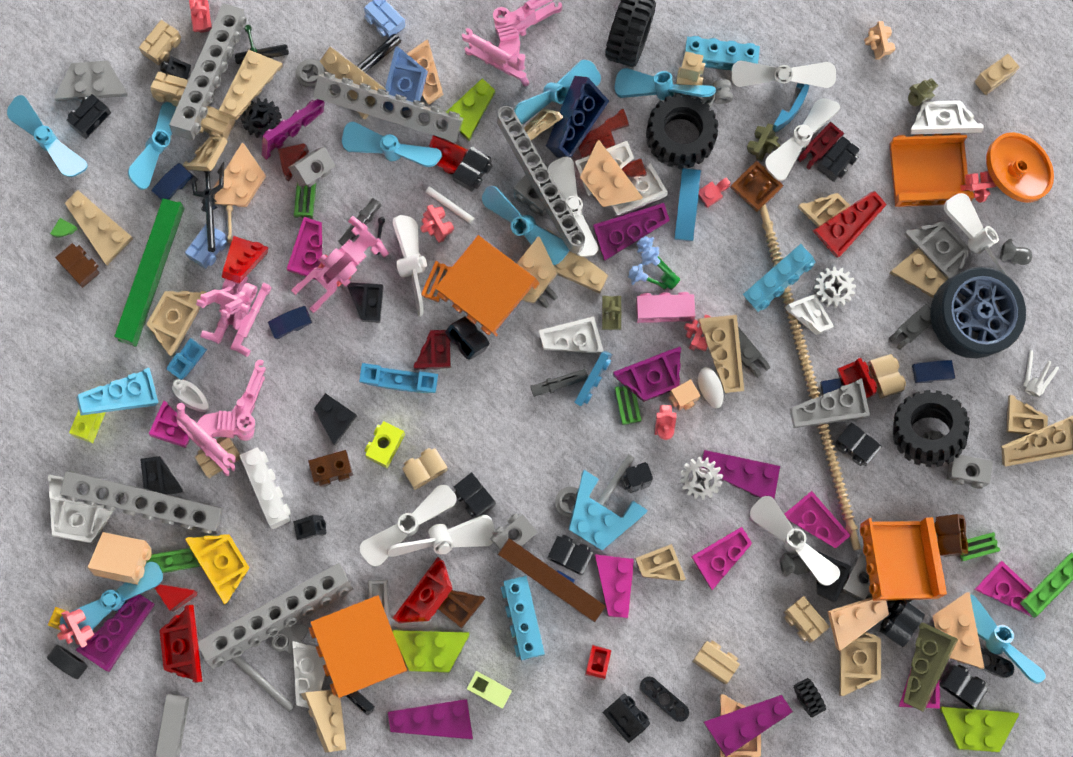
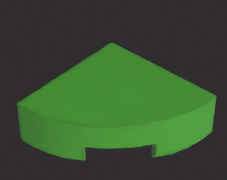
M60 218L50 234L60 238L73 234L78 228Z

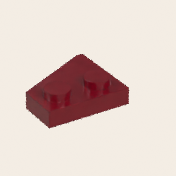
M430 330L420 355L414 363V370L451 368L450 340L445 333L446 330Z

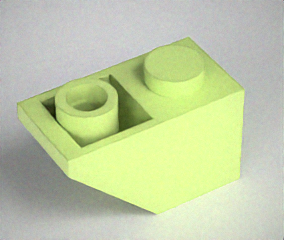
M477 671L467 687L468 691L502 709L512 690Z

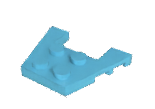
M583 470L568 530L598 549L604 550L645 515L648 510L631 501L622 517L613 513L589 497L599 479Z

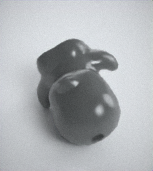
M1008 239L1003 243L1000 253L1002 261L1011 260L1013 265H1027L1031 262L1033 256L1030 249L1016 247L1012 243V239Z
M784 553L780 558V567L784 577L789 576L791 573L799 575L810 572L799 555L792 558L787 553Z

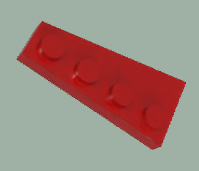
M876 191L870 192L814 229L813 232L831 253L838 258L887 204Z
M233 236L221 278L240 284L267 255L268 247L259 242H252Z

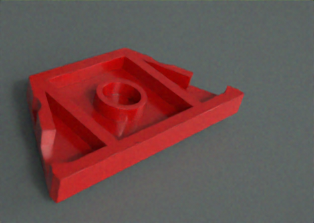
M436 558L394 615L393 619L396 622L429 621L448 597L453 588L445 563L441 558Z
M186 605L183 612L175 615L168 624H165L159 630L163 668L165 671L176 673L177 676L182 678H189L193 680L192 682H203L194 605Z

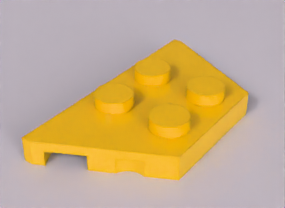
M229 534L195 538L187 537L185 539L186 543L225 605L249 570L248 564Z

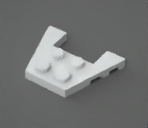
M48 475L52 536L93 544L113 511L104 509L103 504L91 506L80 501L66 500L60 494L64 477ZM106 490V492H105L104 499H105V498L107 497V495H108L107 490ZM121 493V494L119 495V497H118V501H119V502H120V500L122 499V497L124 496L125 493Z

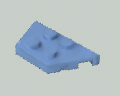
M396 46L385 89H387L386 91L389 92V95H402L411 102L414 100L421 101L428 71ZM386 101L385 108L393 110V104ZM403 107L402 111L410 110L408 107Z

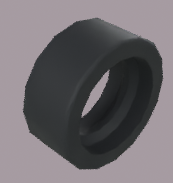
M56 645L47 656V659L53 665L75 679H79L88 667L84 661L60 645Z

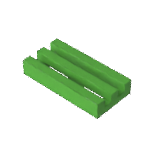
M297 183L294 218L309 217V219H313L316 183L311 186L309 213H306L309 187L307 185L304 186L302 212H299L301 187Z
M624 385L622 387H615L622 425L641 422L637 397L631 392L636 418L633 419L627 391L629 389ZM620 391L624 392L629 420L625 419Z
M992 532L967 539L968 544L987 538L991 540L968 547V552L991 545L993 549L968 556L960 555L961 561L999 552L1000 548L997 545V540H995V533Z

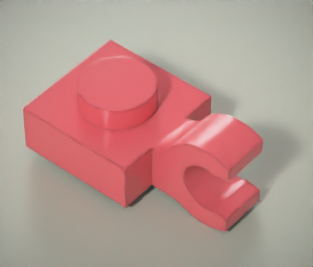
M727 177L716 186L713 182H710L699 190L698 197L709 208L723 198L721 192L728 189L731 183Z

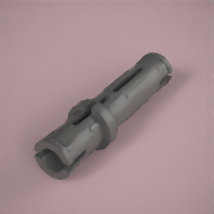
M372 198L363 210H360L356 219L365 225L371 222L373 215L382 206L381 203ZM352 224L338 240V243L342 246L349 239L353 241L357 237L351 231L354 228Z
M584 368L554 379L547 378L544 382L530 385L533 397L548 392L554 393L557 389L586 381L588 374Z

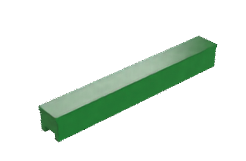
M162 199L114 336L118 338L119 342L137 347L185 209L181 202Z

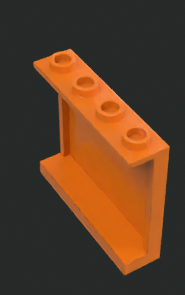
M953 133L946 136L942 134H934L932 136L918 134L913 137H906L905 135L893 137L889 147L895 207L944 205L947 200L959 193L966 194L972 201L974 199L973 191H961L960 186L966 185L965 174H968L964 143L967 135Z
M478 235L435 288L439 292L438 296L443 301L447 302L449 300L453 303L452 307L459 313L463 311L467 314L466 318L473 324L478 322L482 326L480 329L487 335L492 333L497 337V329L531 287L536 289L540 283L525 269Z
M868 518L860 524V534L864 544L863 553L866 556L867 562L866 572L870 580L869 590L873 601L939 599L947 594L933 518H924L921 521L872 522V518Z
M379 595L311 621L312 627H309L312 639L317 638L319 645L316 646L319 657H324L326 662L323 668L326 676H331L333 681L330 687L334 696L338 695L339 698H342L407 671Z

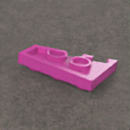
M304 217L287 266V271L306 277L311 271L318 268L321 263L318 259L322 256V222Z
M813 491L784 513L789 521L833 548H837L850 537V534Z
M743 527L691 556L711 591L751 546L752 542Z
M1000 561L974 590L1032 617L1020 602L1033 589L1003 561Z

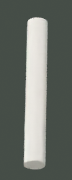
M427 188L425 193L469 224L474 221V217L433 188Z

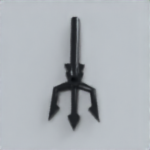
M224 162L217 171L219 174V185L213 189L210 186L211 171H203L206 182V189L204 191H197L196 182L198 179L194 175L191 177L193 195L203 197L201 210L206 212L209 252L216 250L213 210L218 208L215 204L217 202L215 194L224 187Z

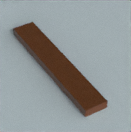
M508 538L499 551V556L593 622H596L606 607L512 539Z

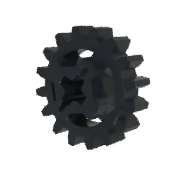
M257 98V103L251 101V106L243 112L241 122L244 124V129L248 130L249 135L255 133V137L258 138L260 135L263 136L267 130L277 127L281 122L282 115L279 112V107L275 106L273 101L268 103L267 98H265L261 102L260 98Z

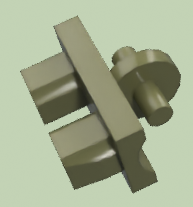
M930 78L928 81L923 80L921 83L912 85L909 88L911 91L908 95L909 103L912 106H919L924 101L931 100L935 96L933 91L938 87V84Z
M768 123L766 127L757 126L754 135L755 138H759V141H749L747 145L748 152L755 155L758 161L762 162L766 153L771 154L772 151L780 147V144L777 142L779 138L775 136L776 133L772 129V124Z
M602 295V330H621V296Z

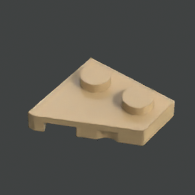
M542 109L523 128L530 140H533L540 133L561 120L563 116L559 111Z
M210 136L194 152L197 156L190 163L185 161L183 166L187 170L212 171L228 141L224 137Z
M835 193L826 198L821 197L809 203H801L798 208L819 227L851 205L838 193Z
M1014 395L1008 396L1006 432L1029 435L1047 427V415L1036 411L1029 404H1024L1017 400Z
M672 544L635 558L642 577L675 581L686 580Z

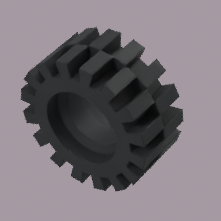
M809 678L793 685L797 698L810 717L813 718L826 710L821 694Z

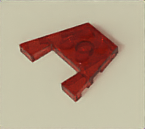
M624 109L619 110L615 116L608 118L604 124L586 135L578 147L581 158L591 155L598 140L606 149L616 145L611 132L629 126ZM641 158L629 162L622 168L627 177L647 176Z

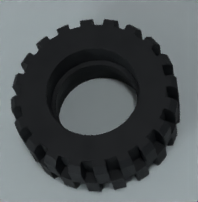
M621 0L606 44L605 57L608 60L628 67L637 65L653 21L656 8L654 0Z
M675 94L674 98L668 96L664 102L660 101L656 104V108L652 109L648 119L646 138L647 145L651 148L653 156H659L658 161L661 163L667 162L669 167L677 165L678 169H683L684 165L691 168L694 167L695 162L700 164L704 161V158H708L718 136V120L715 119L716 114L714 110H709L710 105L707 102L703 104L701 102L702 99L699 97L694 99L691 98V95L681 96V94ZM676 119L688 120L698 129L699 137L691 143H677L667 136L665 126L670 121Z
M924 390L922 394L919 391L913 393L912 398L908 396L904 399V403L899 404L897 412L894 414L893 440L900 454L905 453L904 458L908 461L914 460V464L919 466L922 463L926 464V467H932L933 464L940 467L943 466L944 462H947V464L953 462L954 457L958 458L962 454V450L967 445L970 420L967 417L966 409L964 407L961 408L962 403L958 399L953 400L952 395L948 393L943 395L942 391L936 390V393H933L930 390ZM923 418H936L944 422L950 432L940 439L929 440L917 435L912 429V425Z

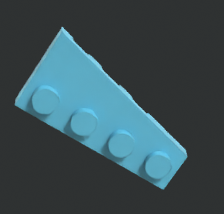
M150 368L128 375L126 378L112 381L105 386H99L83 392L76 397L80 415L156 406L159 403Z

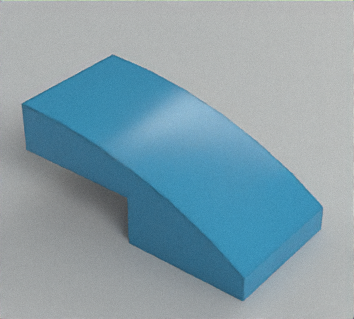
M190 338L181 352L176 353L166 369L180 380H183L199 362L207 349L193 338Z

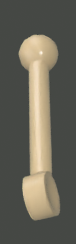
M228 205L226 206L228 215V243H231V212L233 207Z

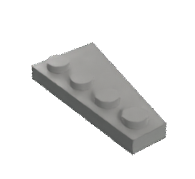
M862 379L792 407L790 414L793 428L869 417L870 413Z

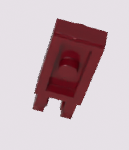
M830 121L807 145L806 150L797 160L802 162L811 153L814 158L806 166L810 170L843 137L844 132Z

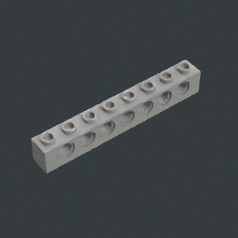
M222 4L169 124L173 135L194 140L195 135L199 134L201 121L207 116V106L214 100V91L220 86L221 75L226 72L227 61L229 57L233 56L234 45L239 42L240 31L246 25L247 18L245 17L244 9Z
M329 72L318 75L313 94L314 98L456 142L464 119L460 117L459 113L452 111L446 113L437 106H431L430 108L424 106V103L418 100L411 102L402 95H389V92L383 89L376 91L371 89L370 85L364 83L357 85L348 78H342L341 80L335 78V74ZM333 84L339 87V94L332 91ZM350 90L357 92V99L350 97ZM368 96L375 98V105L368 103ZM386 101L393 104V110L385 108ZM403 107H408L411 110L410 116L403 114ZM420 114H428L429 121H422ZM439 118L446 120V127L439 126Z
M66 471L60 494L66 495V500L77 502L78 498L85 500L84 504L96 506L99 503L104 505V509L115 511L116 508L124 509L123 513L134 516L135 512L143 514L142 518L154 520L155 517L162 518V523L173 525L174 522L182 523L181 527L193 529V526L201 528L200 532L212 534V531H218L223 512L221 507L71 471ZM82 484L88 486V492L85 495L80 492ZM103 488L108 492L105 499L99 497V491ZM121 493H125L127 496V501L124 504L118 501ZM142 497L146 500V506L143 509L137 505L138 500ZM160 502H163L166 506V510L163 513L157 511V505ZM178 507H183L185 510V515L182 518L176 515ZM199 511L204 514V520L201 523L195 520V514Z
M338 563L198 642L205 661L212 669L220 667L226 661L240 656L251 647L258 646L263 640L277 635L279 631L286 627L293 626L300 619L311 616L316 610L330 605L332 601L346 596L354 589L343 568Z

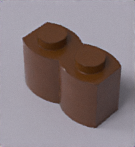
M72 243L55 258L83 288L100 274L97 270L99 265L92 258L88 260L84 256L87 253L80 245L76 247Z
M952 514L936 517L934 526L938 535L937 542L940 556L949 557L968 554L964 515Z

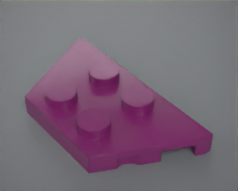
M679 346L614 371L613 377L643 402L666 394L680 386L681 347Z

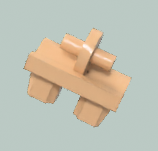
M878 21L876 26L870 28L868 32L869 37L864 39L865 45H871L875 59L878 60L885 55H891L895 51L894 43H888L887 41L892 34L891 27L884 26L883 21Z

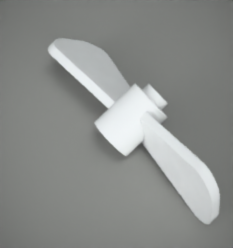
M737 61L732 67V82L738 87L774 81L786 84L792 81L829 88L836 81V68L830 62L790 68L787 65L772 67L746 61Z
M826 98L817 100L803 125L797 126L793 136L766 158L765 167L774 179L784 181L787 178L799 153L806 150L812 135L838 113L840 109L839 103Z
M562 157L549 165L548 172L585 235L584 248L580 253L576 254L580 257L594 256L598 252V245L582 215L583 202L577 197L574 162L569 157ZM572 240L574 244L581 243L579 240Z
M959 193L947 200L944 204V211L969 237V249L977 254L986 250L1000 272L1007 275L989 249V247L999 241L998 235L990 226L983 228L970 198L966 194Z
M400 215L393 219V226L404 257L397 260V269L402 278L412 275L418 317L423 316V300L417 274L425 271L427 262L425 257L419 254L417 222L411 217Z
M447 485L436 487L412 514L405 513L401 515L397 524L364 540L360 545L361 555L372 566L382 565L389 557L387 555L389 547L401 544L407 536H412L418 532L419 525L452 508L457 501L455 493Z
M764 496L753 505L750 511L752 522L784 542V547L789 553L798 554L820 584L829 586L839 578V568L806 544V534L800 529L793 528L772 497Z
M481 515L450 529H447V526L444 524H436L428 531L430 539L393 545L387 549V555L395 557L433 546L437 554H447L453 547L490 546L493 543L490 538L495 530L494 523L488 515Z

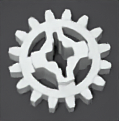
M834 266L831 271L826 268L824 273L820 272L819 278L815 280V283L818 285L814 287V290L818 291L816 296H821L822 298L820 303L826 301V307L833 304L834 308H837L838 304L843 307L845 301L848 303L851 301V297L855 295V292L852 290L856 288V285L851 284L854 278L848 277L849 271L844 274L843 268L837 271ZM830 277L829 282L823 283L826 278ZM846 292V295L840 298V293Z
M698 457L697 462L691 459L690 465L687 463L684 465L686 470L681 471V475L685 476L680 479V482L685 483L682 489L688 488L687 495L689 496L693 493L694 499H697L698 495L701 496L702 500L705 499L706 495L712 498V491L718 493V487L722 485V482L719 480L723 478V474H718L721 468L714 467L715 461L711 464L708 463L709 458L702 461L701 457ZM692 470L694 476L689 480V472ZM700 475L701 478H702V477H705V480H704V481H703L702 479H699V480H698V476ZM714 477V484L710 486L709 480Z

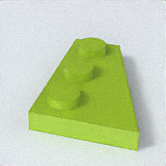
M483 78L446 111V113H449V111L459 113L460 117L464 118L460 133L468 141H470L483 113L495 95V89Z

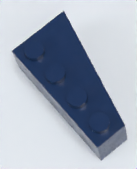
M574 76L560 110L563 118L554 124L546 147L557 158H571L609 103L606 96L588 77Z

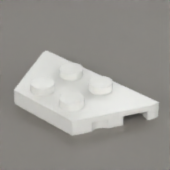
M961 101L923 102L910 133L911 135L982 133L984 127L981 123H976L973 119L974 115L965 108Z

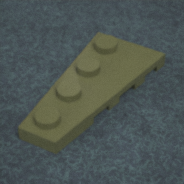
M923 622L919 625V633L916 639L914 658H912V668L908 678L904 703L924 712L956 646L957 638Z

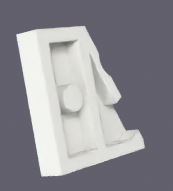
M816 294L790 303L785 307L789 313L815 335L834 327Z

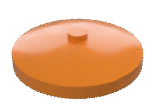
M1011 132L1002 134L990 144L986 154L987 169L993 182L1004 194L1014 200L1030 203L1038 201L1051 190L1054 182L1053 166L1045 150L1036 141L1026 135Z

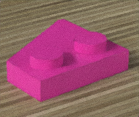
M163 401L150 429L149 436L186 448L190 438L178 427L177 412L167 402Z

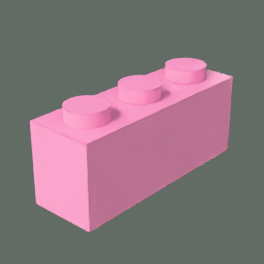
M666 292L652 296L650 293L640 294L636 298L637 323L693 321L695 319L694 294H689L688 292H680L678 295H670V293Z

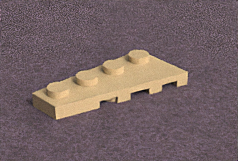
M329 47L320 60V63L327 72L335 74V78L341 80L342 78H348L357 85L364 83L370 85L371 89L376 91L378 89L387 90L332 47ZM350 90V97L357 99V92ZM368 96V103L375 105V98ZM358 112L366 120L368 114Z
M248 50L219 109V114L237 120L249 107L251 101L262 92L263 87L273 79L276 72L281 70L283 63Z
M79 190L65 202L106 265L133 240L125 230Z
M570 251L559 264L554 265L557 275L597 293H601L608 278L605 272L587 258L580 257Z
M737 315L699 318L698 321L724 393L744 391Z
M1073 416L1001 446L1002 464L1007 467L1073 454Z

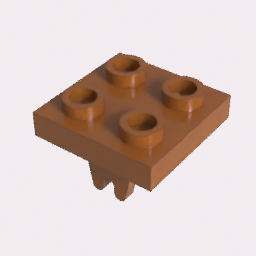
M756 161L730 188L758 212L784 185L774 179L767 169Z

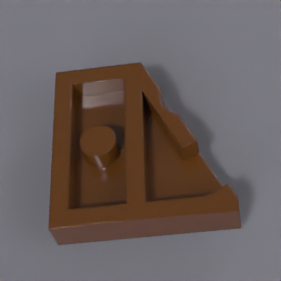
M451 590L438 610L462 629L486 598L484 596Z

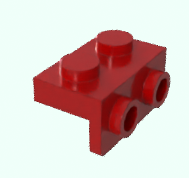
M434 135L429 144L430 148H437L441 151L442 157L436 165L442 167L443 171L449 174H453L468 151L457 144Z
M861 358L836 370L843 386L862 379L866 399L877 393L876 382L870 378L868 365Z

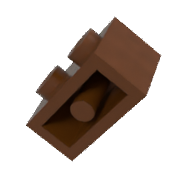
M346 450L308 460L316 486L325 487L331 485V482L335 480L343 482L349 480L350 476L354 475Z

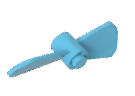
M581 60L557 83H548L544 87L542 94L518 103L514 108V112L521 124L527 122L551 102L563 104L574 76L588 77L598 86L601 82V75L596 66L589 60Z
M623 68L618 72L615 81V93L620 98L657 95L658 99L665 100L668 96L673 97L675 93L698 97H710L716 93V88L713 86L673 84L672 75L667 71H661L655 76H651L629 68Z
M16 96L8 106V118L34 136V139L41 148L48 151L64 176L75 177L86 171L88 167L87 162L58 141L53 131L48 126L43 125L25 96Z
M165 102L161 106L155 130L146 141V148L128 169L129 179L141 190L149 187L159 154L170 143L172 132L169 124L177 108L170 102Z
M356 122L346 124L343 131L342 145L348 152L381 153L389 161H397L403 157L425 167L435 166L442 157L441 151L437 148L399 144L396 136L391 134L382 136Z
M488 186L482 195L484 206L511 222L510 227L515 235H524L531 245L539 236L553 265L559 264L566 257L569 250L562 238L536 225V221L531 215L522 216L496 186Z
M155 562L146 563L144 575L140 578L138 585L125 582L116 591L107 590L101 595L99 600L75 609H81L86 617V620L77 624L79 629L89 625L93 630L111 611H118L127 603L128 599L160 585L163 580V573L159 565ZM62 616L60 619V625L65 624L66 628H68Z
M970 594L978 637L986 641L987 649L994 654H1002L1004 652L1031 682L1041 683L1046 678L1044 671L1010 645L1014 639L1013 631L1005 625L997 626L979 600Z

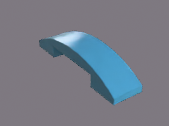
M797 83L796 87L801 89V92L789 113L784 110L780 112L772 128L775 133L788 125L797 115L803 105L810 85Z
M682 169L675 230L676 240L693 241L701 170Z
M362 363L359 382L392 390L436 393L438 374L382 368L380 365Z

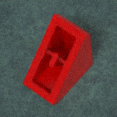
M161 584L154 587L169 611L175 612L192 600L198 593L192 589Z
M592 645L585 676L604 681L612 650Z

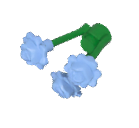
M642 237L636 244L638 247L637 253L643 252L641 253L642 263L638 266H632L628 278L631 279V284L634 285L635 282L642 280L656 284L664 290L667 287L670 290L674 289L679 283L680 277L658 256L659 247H652L654 237ZM653 263L655 266H658L664 272L660 278L662 283L643 273L642 265Z

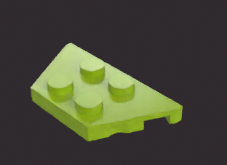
M393 630L396 642L410 672L450 673L470 634L469 632Z
M940 707L941 714L943 713L947 722L948 730L954 738L953 741L957 749L1000 752L1019 716V713Z

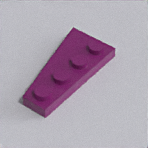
M141 594L132 597L96 633L94 632V636L86 641L87 645L81 648L79 646L75 651L105 671L110 672L155 604Z

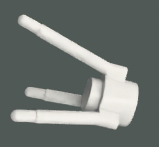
M1030 350L1023 387L1026 388L1025 392L1027 394L1040 397L1059 370V367H1055L1044 382L1043 379L1051 364V361H1048L1039 379L1032 378L1030 380L1033 351Z

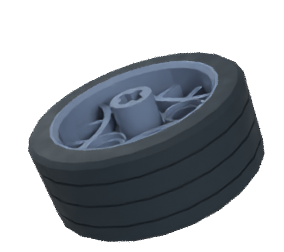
M976 267L949 278L939 287L932 300L930 318L937 338L947 349L959 356L977 359L999 353L1017 341L1026 322V305L1019 287L1010 277L992 268ZM979 291L983 293V299L979 296ZM958 292L966 297L963 303L956 297ZM996 301H998V303H999V305H1000V308H1001V312H1000V313H999V311H998V309H997ZM958 315L963 317V323L959 321ZM990 322L994 324V330L991 329ZM971 331L979 333L977 340L971 338Z

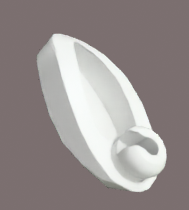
M705 367L701 369L698 375L700 391L713 408L722 407L724 397L721 381L711 368Z
M177 379L173 382V393L181 403L195 411L207 412L209 410L207 398L198 387L185 380Z

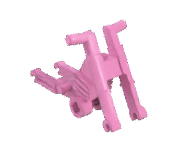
M529 0L513 12H509L504 7L497 8L493 12V19L500 45L498 47L492 45L491 42L476 36L471 29L467 28V35L462 34V39L469 43L471 49L465 47V53L476 56L485 61L486 64H490L502 72L519 79L523 86H528L529 80L526 77V73L522 71L525 69V55L520 54L519 35L525 36L526 29L529 26L535 25L555 13H560L562 11V3L559 2L558 7H555V3L552 2L536 12V9L553 0Z
M354 216L348 222L354 226L351 231L356 236L358 234L360 236L354 242L349 239L339 250L336 248L328 257L323 254L318 260L325 267L315 268L291 290L296 295L313 278L327 290L309 308L313 313L337 290V281H340L345 287L351 282L349 278L357 271L355 267L366 257L363 252L369 246L372 247L370 251L374 255L380 252L384 258L389 254L379 238L376 239L367 230L368 227Z
M247 276L240 284L225 279L222 290H212L206 294H201V299H198L196 303L197 306L204 308L215 302L220 304L221 308L219 309L221 318L215 333L203 330L200 337L219 344L228 326L233 325V328L238 329V332L230 349L246 357L250 355L251 350L241 344L244 338H247L255 318L260 312L259 310L264 299L272 288L266 283L262 284L249 312L251 302L257 293V286L246 283L248 280Z
M263 360L256 361L255 369L246 391L237 400V404L232 412L219 411L202 416L198 423H196L185 414V405L183 403L177 405L178 427L206 453L207 457L209 456L223 470L226 476H229L228 468L232 471L235 470V465L233 464L235 456L228 454L213 437L234 438V435H237L240 440L248 441L254 436L255 419L251 414L255 408V402L262 384L265 381L263 374L266 368L259 367L263 365Z

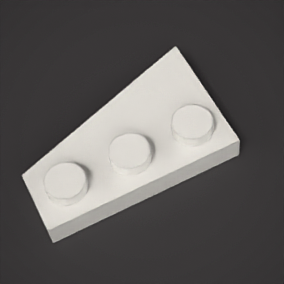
M594 317L539 330L543 350L596 354L604 352Z

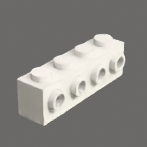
M257 447L241 454L240 458L269 526L275 529L291 522L289 518L291 511L287 504H283L281 498L284 495L280 486L276 487L274 483L276 476L272 468L268 469L266 463L269 460L265 451L261 452Z

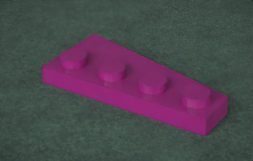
M320 99L311 100L305 108L295 111L290 118L282 120L274 129L267 130L262 140V156L266 160L270 158L272 150L275 148L279 150L284 146L283 143L289 136L293 138L298 134L302 125L304 127L308 126L324 112L325 101Z
M658 204L594 224L593 229L603 260L606 261L669 222L670 219L665 204Z
M704 450L702 461L709 458L708 463L716 462L714 467L721 468L718 474H723V478L720 480H724L739 489L741 488L755 497L770 496L775 499L780 466Z
M779 695L704 721L703 723L725 757H727L793 711L784 697Z
M467 699L388 712L390 732L473 740Z

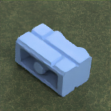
M373 0L364 7L366 21L371 25L374 24L382 37L386 36L389 39L392 35L399 33L405 28V19L386 0Z
M206 224L185 251L189 259L205 269L215 263L217 253L223 251L228 243L226 235L214 227L216 250L209 252Z

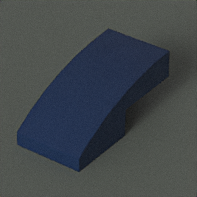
M178 163L159 180L151 191L160 200L163 198L170 200L178 189H183L193 175L181 163Z
M306 306L298 307L268 321L275 339H280L292 331H299L313 323Z
M952 360L923 362L912 365L915 383H932L934 381L956 379Z

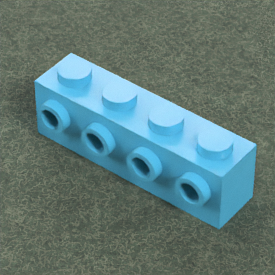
M687 36L685 52L703 55L702 63H706L705 67L732 71V67L737 61L758 64L760 46H756L753 43L741 44L736 41H719L716 38L703 39L699 36Z
M800 244L750 287L743 296L757 312L764 310L775 297L781 296L789 285L796 283L799 276L812 269L816 261L804 246Z
M527 576L503 581L504 586L501 587L502 596L507 598L509 604L505 606L507 617H512L513 625H510L512 637L517 639V645H514L516 657L520 656L522 661L545 655Z

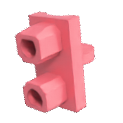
M189 0L193 31L200 33L209 32L212 29L208 0Z
M988 171L980 172L981 182H979L978 173L965 174L966 185H960L961 191H974V198L980 203L985 202L990 195V191L986 190V188L997 187Z
M433 205L427 206V211L423 214L424 218L422 219L424 225L420 229L423 233L428 232L430 236L434 235L438 243L443 242L446 236L453 232L454 227L450 221L442 223L441 219L445 217V211L442 206L436 208Z
M694 319L692 324L686 323L684 325V329L688 331L686 337L691 338L692 334H695L689 349L694 351L697 348L706 351L708 346L705 338L701 337L703 334L700 326L699 328L696 327L698 321Z
M660 405L659 413L656 414L654 434L658 435L661 439L668 440L674 435L676 413H672L671 405Z
M81 609L72 612L66 610L61 613L68 628H66L65 624L59 626L61 632L57 635L58 639H65L67 644L73 642L71 638L73 636L77 645H80L81 648L87 645L86 641L92 638L94 633L89 625L79 629L77 624L86 620Z

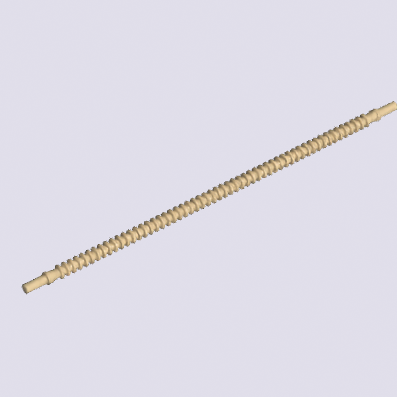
M765 204L760 209L763 221L762 228L766 232L765 237L768 238L766 240L769 243L767 247L770 248L769 252L772 253L770 257L773 258L772 263H775L774 267L783 258L780 257L782 253L779 252L780 247H777L779 243L776 242L777 237L774 236L776 232H773V221H770ZM789 287L785 289L781 296L784 298L783 303L786 304L784 308L794 301V298H791L793 294L790 293L791 288ZM786 311V314H789L787 318L790 319L788 323L792 325L790 329H793L791 334L794 335L793 339L796 340L794 344L797 345L796 350L799 351L797 355H800L799 360L802 361L800 363L803 366L801 370L804 371L803 376H806L804 381H807L806 386L809 387L807 391L810 392L809 397L815 399L819 397L820 392H817L819 387H816L817 382L814 381L816 377L813 376L814 371L811 370L813 366H810L812 361L808 359L810 355H807L809 351L806 350L807 345L804 344L806 340L803 339L804 335L801 334L803 332L800 329L802 325L798 323L799 320ZM819 424L817 428L821 430L819 434H822L820 439L823 440L822 445H825L823 450H826L825 455L828 456L826 460L829 461L828 466L831 467L829 471L832 472L831 477L834 478L832 482L835 483L834 488L837 489L835 493H838L837 499H840L838 504H841L840 510H843L841 515H844L845 529L850 534L853 551L859 550L861 546L856 532L858 528L853 521L855 516L851 515L853 510H850L852 506L848 504L850 502L847 499L849 495L845 493L847 491L844 488L846 484L842 482L844 478H841L843 473L839 471L841 467H838L840 462L836 460L838 456H835L837 451L833 450L835 445H832L834 441L830 439L832 437L829 434L831 430L827 428L829 424Z

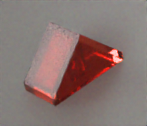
M304 143L278 149L283 174L287 181H290L293 176L288 167L309 153L308 147Z

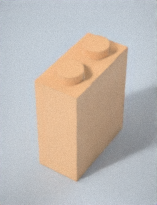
M102 532L88 569L94 576L138 585L140 578L144 575L146 562L151 558L152 549L144 540Z

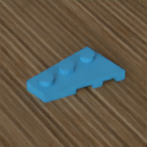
M607 351L601 353L574 403L579 406L589 403L593 396L591 391L599 385L602 379L600 376L603 370L606 371L611 363L610 358L613 354Z

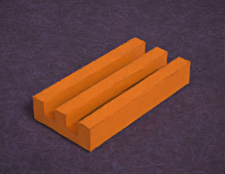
M435 261L421 295L439 303L441 298L438 294L436 297L433 296L436 290L435 287L438 285L444 270L448 272L452 267ZM440 268L439 273L432 286V289L430 293L427 294L431 282L435 276V273L437 269Z

